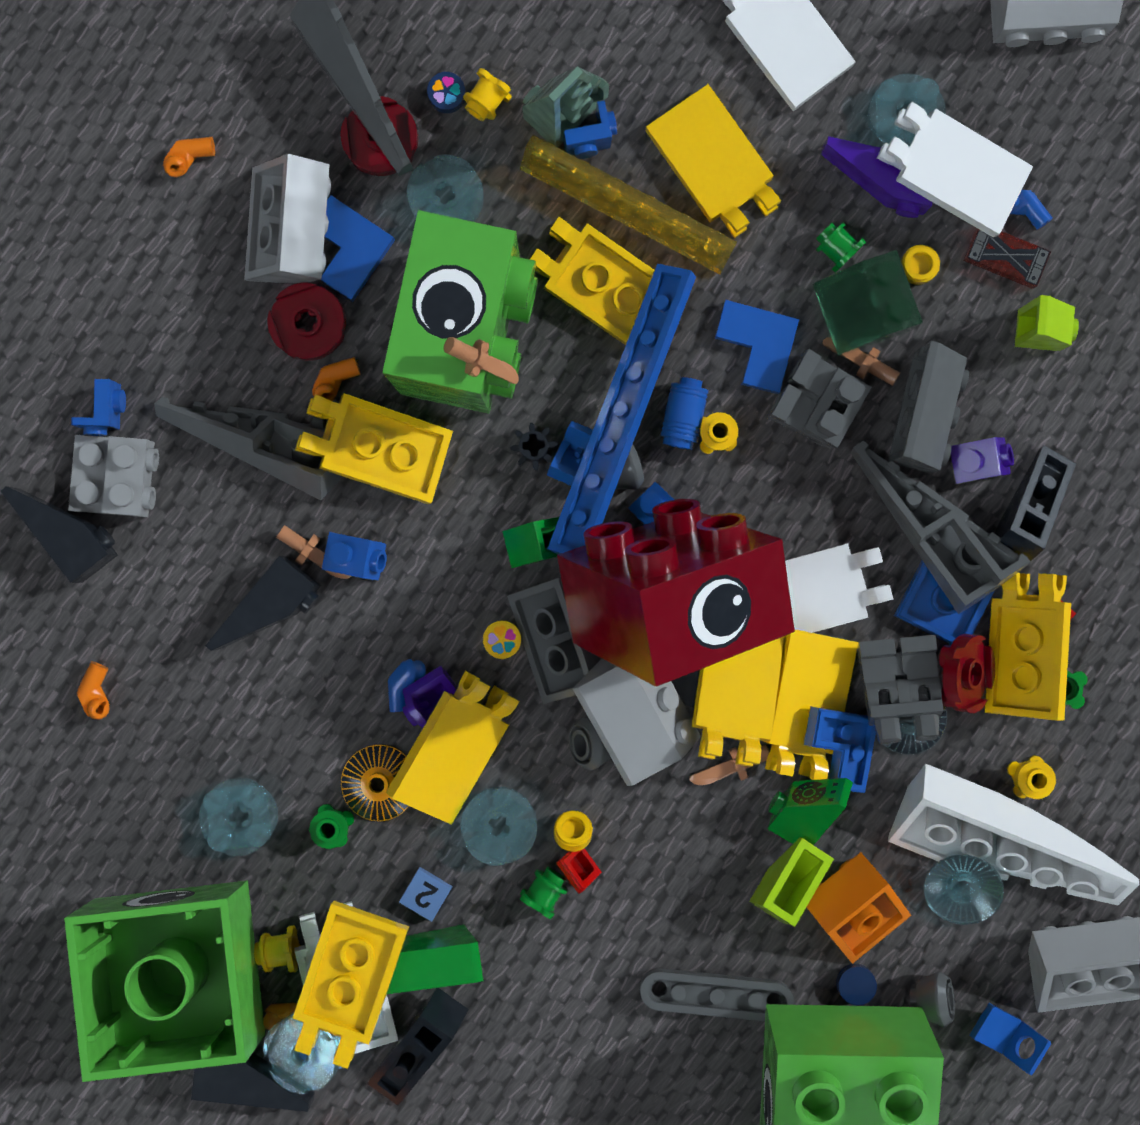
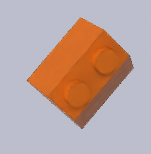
M862 852L854 858L846 860L836 873L825 882L820 883L806 907L852 964L912 916L889 883Z

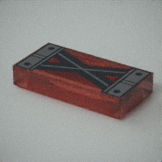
M976 228L963 261L1034 289L1038 286L1051 251L1002 231L999 235L992 237Z

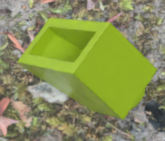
M1040 295L1019 308L1015 347L1061 351L1071 346L1072 342L1076 340L1079 329L1078 319H1074L1075 307L1051 296Z
M799 838L768 868L749 902L778 921L795 927L834 858L805 839Z

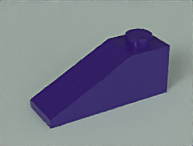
M828 136L822 147L821 155L884 206L896 209V214L907 218H916L919 214L924 215L932 206V201L896 181L901 170L877 159L881 150L880 147Z

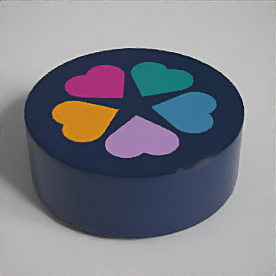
M441 72L432 77L427 87V94L434 109L441 113H453L459 110L465 102L463 98L466 93L465 86L458 75L452 72Z

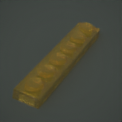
M532 135L526 144L520 170L718 274L722 273L737 244L736 241L535 135Z

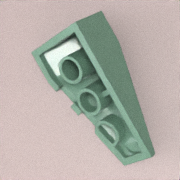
M577 66L549 79L542 87L537 85L532 88L523 100L525 104L522 107L523 118L556 150L563 143L564 130L578 128L596 109L597 102L603 101L608 97L609 83L603 78Z

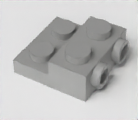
M75 435L68 511L148 517L149 509L152 510L156 501L155 488L151 487L152 471H157L159 465V451L154 448L155 442L137 438Z

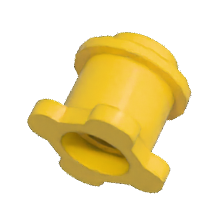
M480 68L477 71V75L480 77L477 84L470 93L466 92L463 96L467 103L465 109L480 121H484L485 118L494 120L496 117L495 111L502 100L509 102L512 98L509 94L511 89L505 82L497 79L487 70Z
M716 412L708 417H703L700 427L702 442L699 446L701 451L705 454H711L714 450L732 451L736 447L738 426L732 416ZM719 426L723 428L725 436L723 438L715 437L712 431L713 427Z
M1033 755L1028 761L1021 763L1013 761L1007 767V773L1012 776L1015 785L1013 793L1019 798L1043 799L1054 790L1056 784L1055 773L1039 756ZM1037 774V781L1032 784V777Z
M294 925L288 926L287 934L271 936L269 933H263L260 941L255 943L254 957L258 966L262 965L265 972H272L274 967L287 966L290 973L297 972L298 963L294 948L301 945L298 941L296 927Z

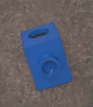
M988 1003L970 1033V1037L1003 1054L1029 1075H1033L1051 1045V1041L1021 1019L991 1003ZM1032 1038L1035 1042L1034 1053L1031 1057L1022 1059L1019 1055V1046L1024 1039Z

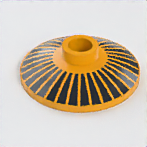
M372 745L359 750L348 760L341 777V790L347 805L353 812L371 821H386L399 816L409 807L392 799L386 793L407 757L404 753L391 746ZM373 778L383 780L384 789L382 791L372 789L371 780Z

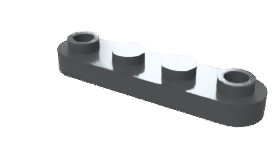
M655 968L648 971L640 982V994L643 1002L649 1008L657 1011L765 1021L766 1004H768L766 1000L770 994L777 993L780 995V1000L777 1003L779 1005H794V997L789 987L785 983L774 979ZM663 982L666 985V989L662 993H655L652 991L653 984Z

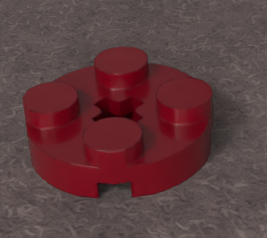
M380 96L410 162H412L418 146V131L413 116L403 106L399 105L397 101L389 97ZM353 111L350 112L348 118L345 117L341 126V142L347 157L359 171L373 176H388L397 173L375 141L369 140L370 134Z
M308 282L297 283L282 290L275 298L276 302L273 304L272 310H269L267 318L268 330L274 343L290 357L304 361L322 359L331 354L343 342L346 327L345 313L335 295L325 288ZM308 312L310 317H317V323L313 324V330L309 332L304 328L298 329L297 323L302 321L301 314Z
M962 634L953 641L951 646L945 645L942 647L939 654V664L943 668V687L941 689L943 706L952 707L960 712L976 713L988 701V699L981 698L985 688H993L995 656L991 646H984L982 641L986 640V638L983 636Z

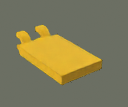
M709 84L646 126V133L710 223L720 217L732 236L736 238L747 230L746 226L750 223L739 209L740 206L753 198L765 217L778 209L777 205L781 200L774 190L766 185L772 181L774 175Z
M558 217L549 233L551 237L566 245L558 258L554 261L538 248L530 258V260L536 261L535 271L549 278L544 289L626 345L655 270L588 223L579 232L565 220Z
M345 393L341 396L339 403L318 395H314L310 399L306 414L321 419H328L322 438L307 432L299 435L295 447L296 451L322 457L319 469L425 504L432 503L452 437V430Z
M1017 573L1002 584V599L992 598L989 646L992 647L995 656V680L992 689L986 688V699L988 701L985 704V713L1063 721L1065 719L1071 603L1060 602L1066 589V575L1038 573L1039 595H1027L1030 574Z
M795 630V632L785 636L772 737L770 741L766 742L772 745L765 769L776 771L777 774L793 776L795 769V757L793 754L804 755L798 774L808 776L812 780L827 779L829 767L826 753L833 754V750L804 745L810 706L845 712L859 642Z
M785 636L700 669L692 727L703 729L698 757L712 760L715 759V756L721 757L723 737L740 740L735 764L752 767L753 764H760V741L767 742L772 737Z
M465 670L454 695L446 691L442 694L386 793L396 801L452 825L509 726L502 718L509 716L515 710L519 701L510 696L508 692L494 685L486 705L478 703L485 697L491 686L480 681L479 677Z
M337 901L331 903L293 1015V1019L304 1022L294 1049L295 1051L310 1055L312 1048L316 1045L320 1030L341 1037L332 1064L348 1069L354 1057L358 1041L369 1045L409 926Z

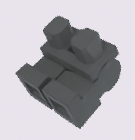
M808 349L799 357L785 382L788 385L781 389L766 418L822 447L829 449L831 447L838 448L872 387L840 368H835L821 359L822 356Z

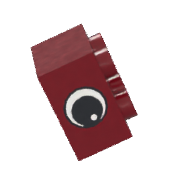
M671 500L658 504L652 509L654 522L634 529L627 522H608L595 525L583 533L584 546L557 555L573 643L655 687L795 632L783 541L781 538L747 528L746 517L742 514L723 513L711 516L701 512L700 503L697 500Z

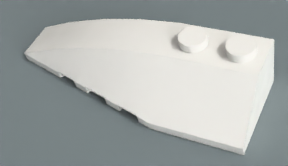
M928 764L922 767L908 785L888 837V842L940 862L945 859L951 867L953 866L946 858L952 857L957 869L958 866L953 856L959 855L960 869L958 870L971 872L969 868L975 857L981 860L974 867L984 860L987 863L981 866L980 869L990 864L993 868L987 870L995 869L997 873L992 875L999 874L1002 880H1008L1009 875L1029 879L1030 886L1046 889L1047 887L1061 886L1067 888V894L1114 905H1119L1139 886V879L1063 826L998 792ZM960 855H966L964 869H962ZM968 856H973L968 869H966Z

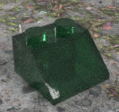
M897 250L861 261L813 284L838 356L907 333L923 323Z

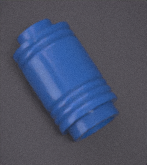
M680 377L679 383H671L660 436L664 437L662 444L692 450L693 444L698 443L706 399L708 397L707 394L709 390L702 388L703 381Z

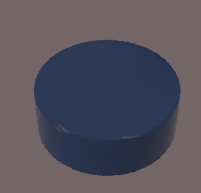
M861 964L845 966L841 969L836 979L838 992L849 1004L864 1005L871 1001L876 994V979L871 971Z

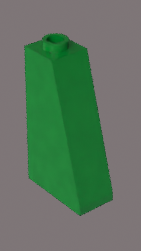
M464 924L406 936L387 994L483 981L478 941Z

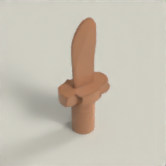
M449 337L446 340L444 352L466 362V374L477 377L480 370L483 369L509 383L517 384L519 382L518 374L510 364L488 355L489 343L478 339L472 347L454 337Z
M828 337L823 340L822 344L825 347L860 366L856 376L864 379L869 372L893 386L901 374L879 361L877 358L881 351L874 347L867 355L843 339Z
M284 525L276 538L300 553L295 562L302 566L308 558L322 568L325 553L315 547L320 537L313 534L308 541ZM326 571L330 575L341 579L351 577L345 574Z
M766 745L761 746L760 763L767 761L770 753ZM734 747L728 750L731 756L730 760L692 774L690 781L696 785H707L736 772L742 781L748 778L746 769L750 767L735 764L737 748Z

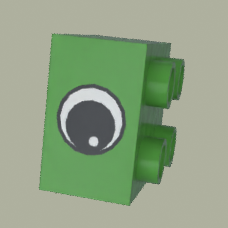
M418 210L382 372L401 395L488 414L490 413L493 395L512 399L516 384L509 383L483 369L480 370L477 377L466 374V362L445 353L444 344L449 337H454L473 347L476 340L481 339L489 343L488 355L510 364L517 374L519 373L521 353H518L519 340L506 338L510 320L529 323L538 278L534 277L536 261L520 257L516 231Z
M248 880L95 898L64 918L82 1082L246 1063L265 1036L258 965L254 957L255 939Z
M766 1004L760 1125H938L944 1057L923 1008Z

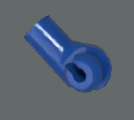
M1021 190L1010 214L1025 215L1036 230H1039L1053 219L1031 190Z
M405 660L389 676L388 695L390 712L403 711L402 707L406 703L402 689L426 675V667L422 661Z

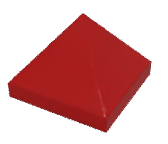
M585 848L576 852L567 851L556 862L563 877L578 894L582 893L602 873Z

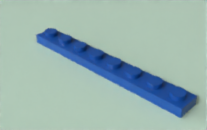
M657 263L547 548L553 553L561 554L584 546L583 533L588 528L603 523L694 285L696 276L692 270Z

